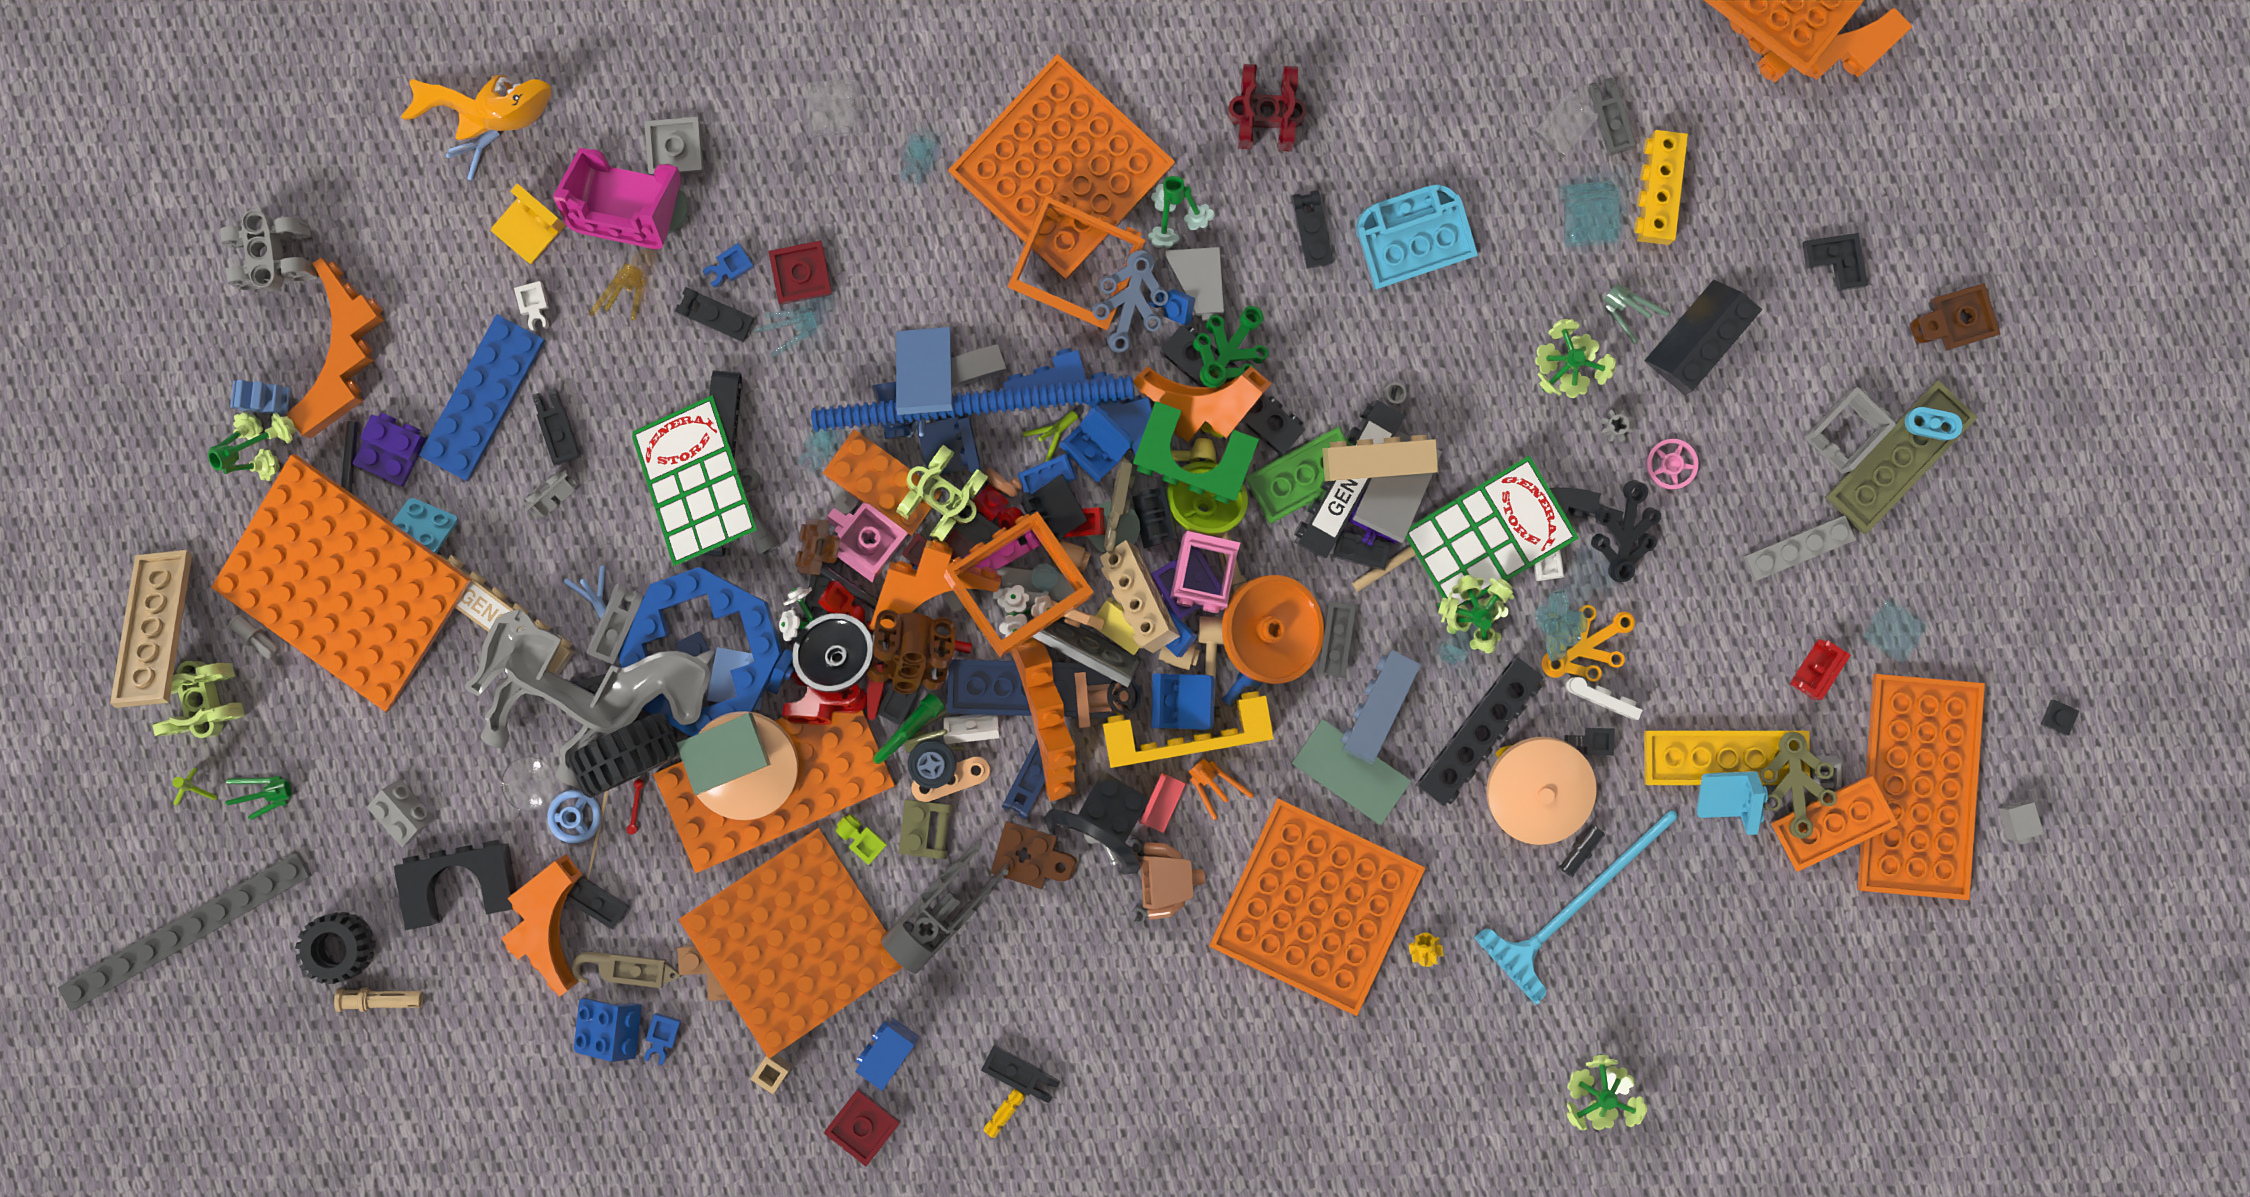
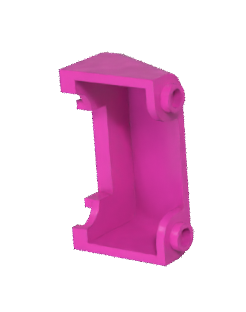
M579 148L557 187L553 198L565 224L577 233L651 249H661L668 236L681 183V175L678 167L670 164L657 165L654 176L610 167L605 155L599 150Z

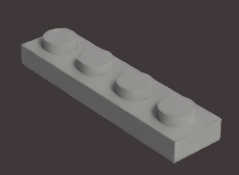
M1844 515L1743 557L1753 581H1758L1855 541V537Z

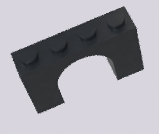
M498 839L483 842V848L473 850L472 845L457 847L454 854L446 855V850L429 853V859L420 860L419 855L402 858L403 864L395 865L394 872L405 931L440 923L435 886L440 874L450 866L467 868L477 877L481 886L486 915L513 910L512 903L508 898L517 891L509 844H500Z

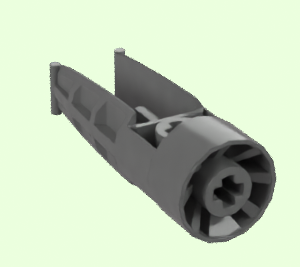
M978 839L976 845L946 870L881 938V943L890 956L911 973H918L974 914L1002 878L1008 874L1009 865L1005 864L959 911L950 923L946 922L945 919L961 903L954 893L949 891L933 909L929 906L981 849V839ZM921 906L923 912L917 917L914 925L907 919ZM929 922L932 923V928H931V929H930V928H927L926 930L922 929L923 923H924V924H928ZM939 928H941L946 934L934 946L931 941L936 938Z

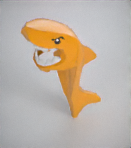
M494 75L484 85L474 100L455 90L411 79L409 84L413 91V101L401 115V118L404 120L414 119L433 107L444 105L459 112V125L455 137L457 140L472 139L490 130H519L530 126L543 113L551 97V86L538 79H531L522 84L513 85V82L505 75ZM501 85H505L507 87L505 97L500 96L498 94L503 90Z

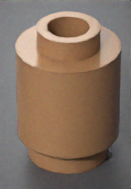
M1061 540L1060 544L1079 572L1084 573L1091 553L1085 551L1084 547ZM1053 560L1052 565L1058 567Z

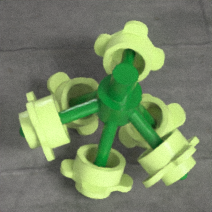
M1467 575L1459 579L1458 585L1452 588L1453 592L1449 593L1448 599L1442 598L1441 603H1438V613L1443 614L1441 622L1444 623L1445 618L1447 619V631L1450 634H1455L1459 630L1466 632L1469 630L1471 623H1474L1479 628L1474 632V640L1470 641V647L1472 649H1480L1485 653H1492L1495 651L1496 643L1501 641V634L1495 632L1491 625L1500 616L1506 617L1508 615L1509 609L1503 603H1506L1508 599L1513 600L1515 598L1512 595L1513 587L1508 581L1499 578L1496 581L1490 578L1489 581L1492 584L1487 591L1491 597L1477 600L1476 597L1481 593L1480 586L1484 581L1482 578H1473V576ZM1459 593L1462 599H1471L1474 606L1472 610L1469 611L1464 605L1457 607L1459 599L1453 598L1452 594Z

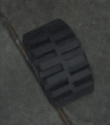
M336 912L318 917L313 922H309L305 926L306 930L301 931L298 936L302 940L297 942L295 949H300V953L296 954V960L301 959L303 963L299 966L302 971L308 970L309 972L306 976L310 979L317 977L316 982L321 984L325 982L335 984L361 974V970L366 969L370 964L367 960L373 959L374 952H370V949L375 947V941L370 942L369 939L374 934L372 930H365V927L368 926L365 920L358 922L359 916L355 914L349 916V912ZM330 932L339 935L345 942L346 955L341 963L332 961L325 952L324 943Z

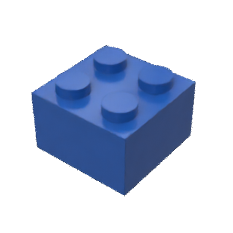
M892 1018L889 1023L884 1021L872 1037L875 1044L872 1046L868 1043L855 1061L860 1064L855 1072L883 1091L917 1042L919 1035L895 1018Z

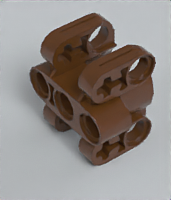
M892 610L881 611L877 615L874 625V636L872 637L874 657L871 667L867 672L869 679L877 683H883L892 678L893 689L902 694L914 693L921 683L930 690L942 688L947 677L948 666L952 662L955 651V624L945 617L932 619L918 613L898 614ZM884 619H889L894 622L895 626L893 628H885L880 622ZM937 627H945L950 634L941 636L937 634L935 629ZM883 642L888 644L887 650H884ZM938 650L942 652V657H939ZM878 659L883 661V672L877 671ZM933 667L937 668V679H932L931 672Z

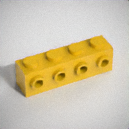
M1655 130L1645 140L1643 153L1647 154V162L1643 164L1640 174V180L1644 181L1643 191L1640 190L1637 199V206L1641 207L1640 217L1636 218L1634 224V233H1638L1637 241L1670 245L1676 239L1688 134Z

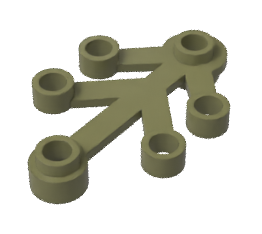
M1788 732L1779 740L1778 747L1780 752L1768 767L1762 768L1759 773V777L1764 783H1773L1778 778L1779 769L1787 761L1789 762V772L1772 793L1768 794V799L1773 797L1776 800V805L1771 808L1766 802L1763 803V807L1770 811L1779 809L1781 799L1791 788L1794 818L1789 822V832L1796 838L1804 839L1812 834L1813 824L1806 816L1803 787L1816 796L1819 803L1823 806L1834 805L1837 796L1835 792L1825 790L1801 770L1800 759L1815 770L1816 776L1821 779L1830 778L1834 773V769L1830 763L1821 762L1807 750L1806 739L1800 733ZM1792 740L1798 744V748L1795 751L1789 748V743ZM1823 765L1828 768L1826 776L1820 773V768ZM1766 770L1772 771L1773 777L1771 780H1767L1764 777ZM1825 793H1829L1832 797L1829 803L1823 801ZM1801 822L1807 826L1804 833L1798 830V825Z

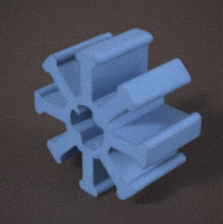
M233 381L230 408L247 412H259L260 414H273L276 412L279 416H285L289 412L292 388L277 384H263L264 382Z

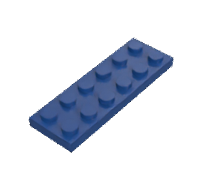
M496 314L419 456L469 482L546 340Z

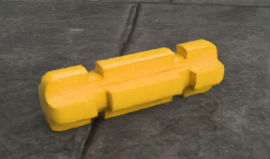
M1015 1088L1008 1095L1009 1099H1005L992 1116L993 1120H989L985 1125L984 1132L992 1138L998 1135L1001 1131L1000 1127H1004L1017 1110L1016 1106H1020L1024 1101L1025 1095L1023 1092Z

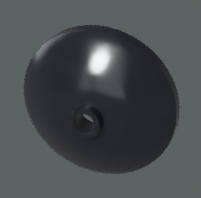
M839 613L821 616L810 622L797 637L793 648L794 668L800 679L814 690L824 693H836L847 690L860 682L869 671L874 657L872 650L873 639L867 628L852 616ZM838 656H842V660L835 663V659Z

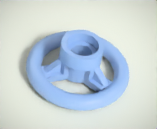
M568 790L559 794L550 804L547 814L548 825L552 833L558 839L571 844L582 843L593 837L599 829L602 818L601 809L596 799L585 796L582 790ZM569 798H578L575 806L566 807L560 813H556L563 801ZM586 803L590 805L593 811V822L589 829L583 822L582 811ZM571 812H574L577 816L575 822L570 819ZM557 822H560L563 827L568 829L576 827L580 835L573 836L564 833L558 827Z

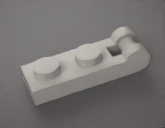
M615 585L610 601L586 651L587 654L614 664L642 602V593L637 591L630 592L623 585ZM622 600L628 602L626 610L619 608Z

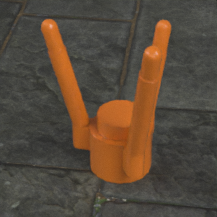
M1204 758L1188 771L1192 776L1190 781L1196 787L1213 820H1217V815L1202 785L1206 786L1209 784L1223 802H1228L1226 795L1213 781L1216 777L1214 772L1249 798L1254 796L1252 792L1221 770L1213 760L1209 763Z

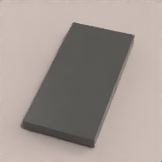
M1061 617L1033 636V638L1126 687L1129 686L1142 661L1139 656L1132 655L1122 647L1082 626L1076 627L1065 623V617Z

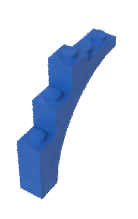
M1067 348L1056 352L1057 356L1052 357L1055 368L1049 369V366H1043L1034 369V374L1023 376V373L1007 377L1008 381L1003 382L1005 391L1010 387L1013 390H1017L1019 386L1021 389H1025V386L1034 388V385H1038V387H1042V384L1051 386V383L1059 385V382H1063V385L1068 384V381H1072V384H1074L1077 380H1080V383H1084L1086 376L1078 350L1072 351V348ZM1100 372L1092 375V380H1089V382H1093V379L1096 378L1097 381H1102V378L1110 380V377L1114 376L1113 374L1107 375V372ZM1141 395L1133 396V399H1126V404H1122L1120 398H1116V401L1108 399V402H1104L1103 399L1099 400V403L1093 400L1090 404L1084 401L1083 403L1090 407L1097 405L1107 411L1111 419L1120 428L1125 429L1133 440V445L1130 448L1134 456H1136L1152 412L1148 397L1142 399Z

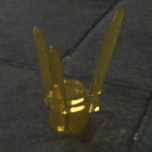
M624 263L621 270H618L615 278L589 311V315L593 316L612 291L613 293L604 307L605 311L610 310L622 288L632 291L635 287L631 320L635 321L641 292L646 283L641 279L644 273L640 269Z

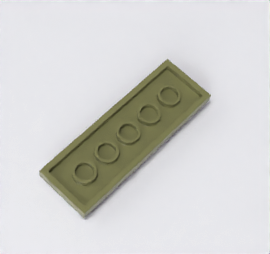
M1939 380L1935 381L1895 422L1897 425L1853 471L1848 472L1834 486L1825 498L1842 515H1845L1862 534H1867L1978 417ZM1918 407L1951 412L1961 419L1962 431L1958 437L1947 441L1918 436L1907 430L1905 417L1909 411ZM1916 417L1915 424L1921 426V419ZM1942 423V425H1941L1942 430L1945 431V432H1947V430H1948L1947 424H1946V423Z

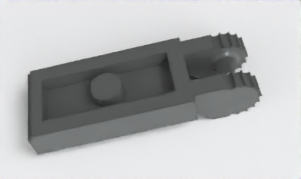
M1613 78L1605 79V89L1609 99H1602L1596 82L1589 84V91L1608 156L1634 149L1636 143L1622 97L1618 94Z

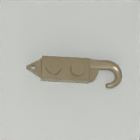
M1127 451L1123 456L1116 473L1104 539V548L1108 553L1114 549L1119 520L1123 514L1127 515L1130 505V499H1127L1126 496L1128 489H1132L1135 474L1131 473L1133 464L1130 463V451Z
M583 952L577 955L572 964L573 976L576 980L585 984L589 983V980L580 973V966L585 962L599 963V972L603 980L613 983L662 988L663 984L682 976L666 963V959L616 953Z

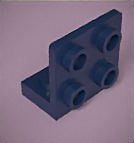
M964 414V417L959 415L955 416V418L950 417L925 423L924 436H919L926 469L929 470L930 462L942 445H945L954 452V455L940 475L969 469L970 473L975 472L977 469L981 470L971 419L968 414ZM919 424L917 425L918 436H919Z

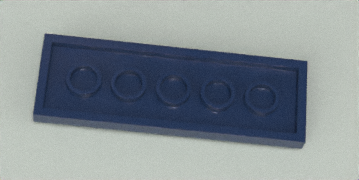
M952 659L948 668L947 713L1032 716L1015 661ZM1052 662L1053 682L1063 702L1064 717H1078L1075 673L1086 672L1087 686L1111 684V678L1082 663ZM1110 711L1090 713V718L1110 717Z

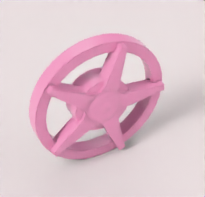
M1667 439L1659 442L1651 449L1647 457V471L1652 481L1658 486L1671 490L1679 489L1688 485L1696 476L1698 457L1688 443L1679 439ZM1673 443L1679 445L1674 453L1668 455L1658 449L1665 444ZM1682 447L1686 448L1691 454L1693 465L1684 463L1683 458L1680 456ZM1656 452L1662 461L1661 467L1653 472L1652 458ZM1683 469H1693L1689 478L1683 483L1678 484L1677 474ZM1662 472L1671 475L1673 485L1661 482L1655 475Z

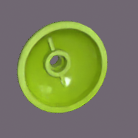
M1194 462L1182 467V469L1190 473L1199 474L1214 469L1218 463ZM1179 481L1177 486L1169 483L1167 497L1171 513L1176 521L1187 531L1216 536L1235 528L1246 513L1248 496L1244 484H1242L1237 500H1230L1228 505L1215 500L1214 493L1205 490L1204 494L1201 495L1188 490L1190 484ZM1203 507L1207 512H1203L1199 508Z

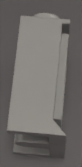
M1855 387L1847 391L1804 438L1841 474L1853 471L1897 424L1891 420L1892 417L1888 411L1879 408L1872 401V397L1867 391ZM1847 405H1850L1875 431L1847 459L1840 452V448L1836 444L1830 443L1821 432Z

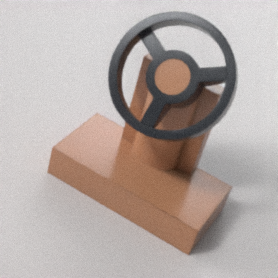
M1086 672L1075 673L1079 728L1091 727L1090 713L1113 711L1118 715H1130L1139 707L1141 694L1134 680L1130 682L1135 691V702L1132 707L1129 702V686L1122 685L1120 688V683L1115 680L1111 684L1087 686ZM1122 705L1128 710V712L1120 711L1122 710Z

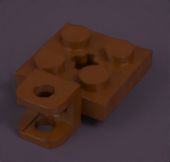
M1985 283L1930 299L1933 312L1918 317L1910 323L1916 343L1924 344L1942 338L1946 351L2001 334ZM1962 310L1965 314H1970L1971 316L1967 320V324L1960 319ZM1920 326H1921L1923 335L1919 332V327H1920Z
M810 519L806 520V524H802L799 535L800 540H803L801 551H797L795 557V566L798 567L797 573L820 575L822 562L835 563L840 538L839 536L827 534L829 521Z
M1005 821L990 873L995 875L1005 864H1008L1009 872L1003 878L1043 889L1046 878L1056 881L1071 880L1078 861L1075 856L1069 853L1055 850L1058 836ZM1026 847L1028 848L1027 853L1031 855V858L1025 859L1023 863L1020 861L1017 853ZM1061 862L1066 866L1064 872L1060 869Z

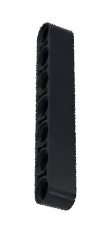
M713 370L709 396H713L735 461L736 441H734V437H737L739 415H736V412L740 408L741 388H739V383L742 384L741 372ZM722 545L701 555L724 557L726 548Z

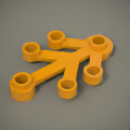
M1592 605L1582 606L1578 612L1580 619L1573 647L1565 652L1566 637L1573 631V623L1569 619L1559 620L1555 625L1557 633L1553 649L1547 652L1541 660L1543 672L1553 678L1570 673L1585 677L1586 680L1591 682L1598 681L1602 675L1601 669L1598 666L1590 665L1584 667L1570 662L1578 656L1608 663L1613 668L1621 667L1625 662V657L1621 652L1614 651L1609 653L1594 649L1593 647L1618 632L1628 633L1632 631L1635 626L1633 615L1629 612H1619L1614 615L1610 625L1587 638L1590 623L1596 617L1597 612ZM1585 608L1591 610L1592 615L1590 618L1584 617L1583 611ZM1623 617L1629 621V625L1626 628L1620 624ZM1562 622L1568 624V631H1561L1560 624ZM1614 654L1620 658L1619 663L1616 665L1611 661ZM1553 659H1557L1560 662L1558 669L1552 668L1551 662ZM1591 668L1597 672L1596 677L1593 679L1588 675V671Z

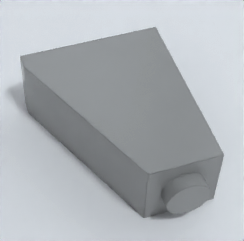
M1220 248L1165 251V261L1182 293L1195 298L1193 307L1195 317H1202V321L1207 322L1212 315L1223 316Z

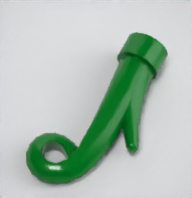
M928 693L921 700L920 706L873 756V762L881 764L887 760L932 717H936L944 709L943 703L935 695Z

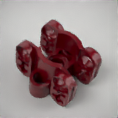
M1244 64L1241 78V96L1234 97L1230 101L1228 108V118L1232 123L1239 125L1238 149H1252L1254 127L1279 129L1278 151L1292 152L1295 141V127L1303 123L1307 111L1304 102L1295 98L1298 84V66H1284L1281 80V95L1255 94L1257 65ZM1241 105L1243 115H1237L1233 108ZM1270 107L1274 114L1266 117L1261 114L1260 109ZM1294 108L1299 110L1301 114L1298 118H1291Z

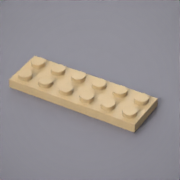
M188 550L135 555L110 704L115 708L169 703L192 554Z

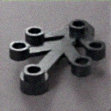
M1631 480L1623 487V494L1627 501L1622 528L1614 519L1613 511L1602 507L1595 514L1596 521L1605 525L1619 544L1617 555L1611 548L1610 539L1607 536L1599 533L1591 539V546L1602 552L1610 563L1608 573L1610 578L1616 582L1631 580L1635 574L1634 564L1657 545L1656 538L1645 532L1652 525L1660 522V511L1652 507L1646 508L1642 513V520L1634 527L1637 506L1648 496L1647 485L1638 480ZM1607 513V517L1603 520V515ZM1654 513L1653 518L1650 520V515ZM1603 539L1602 544L1598 546L1599 541ZM1649 539V544L1645 546L1646 541ZM1638 540V547L1630 553L1631 545Z

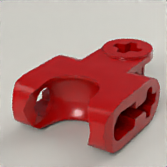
M794 670L791 676L792 680L797 685L807 686V692L798 702L786 703L783 706L782 718L793 724L829 725L832 723L834 713L854 714L862 711L866 706L867 696L859 688L858 684L836 693H824L814 690L800 679L796 670Z

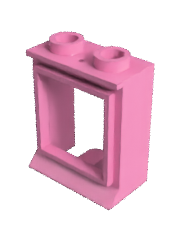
M1187 531L1182 536L1170 599L1177 600V605L1192 607L1193 604L1201 605L1204 611L1219 613V609L1224 610L1227 608L1240 542ZM1191 546L1228 554L1220 596L1183 588Z

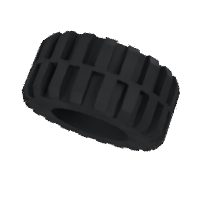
M656 713L624 726L574 751L569 755L568 763L583 794L592 798L678 757L680 753L676 744L678 741L666 716Z

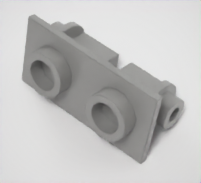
M566 468L561 472L556 470L546 479L547 485L541 490L535 488L526 496L525 510L528 511L532 507L531 514L537 520L541 517L545 518L558 506L552 497L555 495L563 502L577 490L575 487L579 485L572 476L569 479L566 478L568 476Z

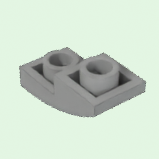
M998 344L951 358L952 387L975 383L979 378L1004 373L1006 366Z

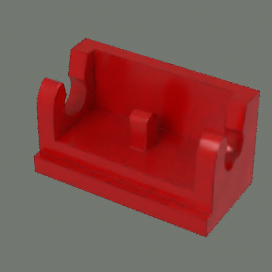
M1817 639L1789 684L1813 700H1823L1851 654L1828 640L1824 642L1821 639Z

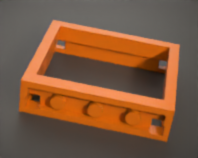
M1053 193L1051 198L1044 196L1007 287L1108 330L1117 307L1110 311L1106 319L1099 320L1091 311L1019 280L1049 208L1133 244L1127 259L1132 252L1142 250L1146 240L1140 238L1142 233L1127 226L1126 230H1122L1116 227L1117 221L1103 215L1101 219L1091 216L1092 210L1077 204L1075 209L1066 205L1067 199ZM1130 277L1118 283L1116 290L1110 297L1125 289Z
M1038 511L1031 516L1026 514L1019 517L1015 521L1016 525L1009 530L1004 527L992 536V541L986 545L983 542L977 544L970 549L969 552L971 554L964 559H961V557L955 558L953 562L947 565L948 569L944 574V578L1000 658L1089 600L1094 593ZM1030 530H1033L1075 592L1001 640L958 577Z

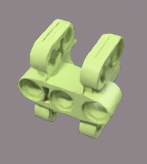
M942 445L930 462L929 470L917 466L909 471L907 486L910 491L896 510L897 513L908 519L921 500H923L944 516L930 536L941 542L955 523L965 525L974 519L976 506L969 497L973 499L988 478V476L977 469L962 491H960L939 476L954 455V452L945 445ZM915 473H922L924 475L921 477L918 486H915L912 483L911 477ZM937 489H944L948 492L949 499L946 502L940 503L936 501L934 492ZM967 505L971 510L970 517L966 519L960 518L958 514Z
M185 661L181 663L177 669V674L173 675L170 694H179L184 716L169 717L170 720L153 723L154 736H169L191 731L198 738L215 737L222 732L223 721L244 717L245 712L241 702L220 706L215 686L216 682L236 677L233 663L209 665L201 661ZM193 667H195L196 674H190ZM199 693L203 696V703L201 705L197 703ZM206 721L210 724L207 732L203 728V723Z

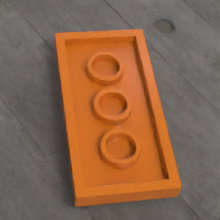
M855 429L852 430L822 472L824 476L859 501L873 506L908 532L907 535L910 537L932 508L921 500L908 519L896 512L910 491L907 486V476L911 469ZM915 473L911 480L915 486H918L921 477ZM938 489L934 492L936 501L942 494Z
M1872 775L1835 791L1837 800L1832 806H1823L1818 800L1805 805L1806 816L1813 824V832L1807 838H1796L1789 832L1788 826L1789 822L1794 818V811L1770 822L1796 872L1899 825ZM1831 795L1824 796L1823 801L1829 803L1832 798ZM1801 822L1798 825V830L1804 833L1807 826Z

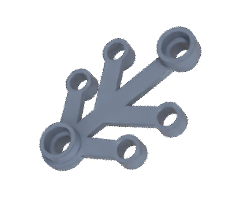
M1144 250L1132 252L1127 259L1125 267L1110 276L1102 277L1099 281L1100 289L1106 294H1111L1116 290L1118 283L1131 277L1128 287L1104 302L1095 303L1092 307L1093 315L1099 320H1104L1109 316L1111 310L1124 303L1117 329L1110 332L1107 338L1109 347L1116 353L1125 352L1130 346V338L1127 333L1135 305L1144 318V326L1149 331L1154 332L1161 327L1160 318L1153 314L1139 290L1142 279L1150 289L1151 300L1156 305H1164L1168 301V294L1163 288H1160L1151 271L1154 267V260ZM1144 260L1145 266L1138 269L1136 267L1137 262ZM1105 281H1112V286L1109 289L1103 288ZM1162 292L1164 294L1163 299L1160 301L1155 300L1156 294ZM1105 307L1104 314H1096L1097 309ZM1155 318L1157 320L1156 325L1148 326V321ZM1118 339H1124L1122 346H1115V342Z

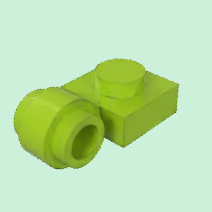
M849 814L847 817L843 816L837 823L838 827L835 831L846 841L849 838H853L854 841L849 848L869 865L886 847L887 843L869 826L861 833L859 827L862 824L852 814Z

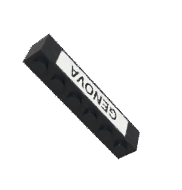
M1379 400L1372 401L1371 404L1366 403L1359 415L1362 418L1358 427L1354 426L1346 438L1349 442L1347 446H1357V440L1373 439L1374 444L1384 443V438L1395 436L1405 415ZM1324 478L1320 485L1323 491L1318 499L1316 497L1313 498L1307 509V512L1310 513L1305 522L1301 521L1294 532L1296 536L1294 543L1321 558L1327 559L1371 478L1325 481Z

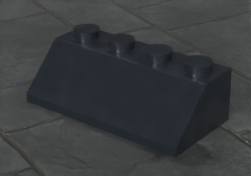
M1712 280L1644 361L1683 395H1687L1694 391L1763 309L1743 292Z

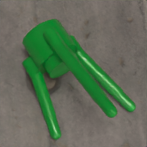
M280 775L271 778H230L226 780L227 784H268L263 787L262 792L225 801L227 806L265 797L267 802H273L248 816L249 820H253L279 806L287 805V800L292 798L290 782L286 778L282 779Z

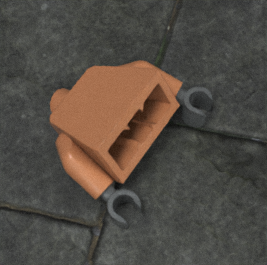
M1136 839L1128 841L1138 844L1137 855L1141 854V852L1144 853V855L1140 856L1142 862L1143 906H1135L1131 911H1140L1143 914V918L1134 919L1133 922L1141 924L1146 918L1154 920L1172 917L1185 906L1186 900L1193 898V886L1205 883L1203 869H1192L1191 861L1183 859L1181 852L1167 844L1154 842L1142 844V842Z

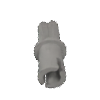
M238 614L229 622L228 627L242 637L247 646H253L267 659L273 658L279 652L278 646L263 634V629L253 626L243 615Z

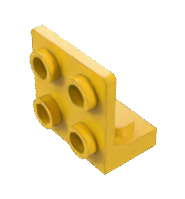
M517 183L510 191L517 199L493 225L491 232L525 261L533 264L564 229L566 224Z

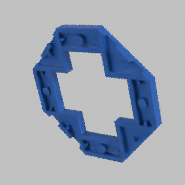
M698 567L650 584L618 653L622 668L648 657L647 643L670 636L663 610L708 595L715 619L740 612L754 663L730 670L738 697L702 708L698 720L687 725H682L673 718L670 703L663 693L657 695L642 708L652 715L656 713L665 715L671 726L691 737L697 735L704 726L721 715L739 711L753 712L759 698H762L769 684L770 676L783 654L768 602L748 593L728 580L720 578L703 567Z

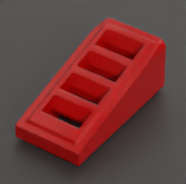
M877 664L878 672H883L882 664ZM866 674L867 715L869 720H873L877 716L885 682H874Z

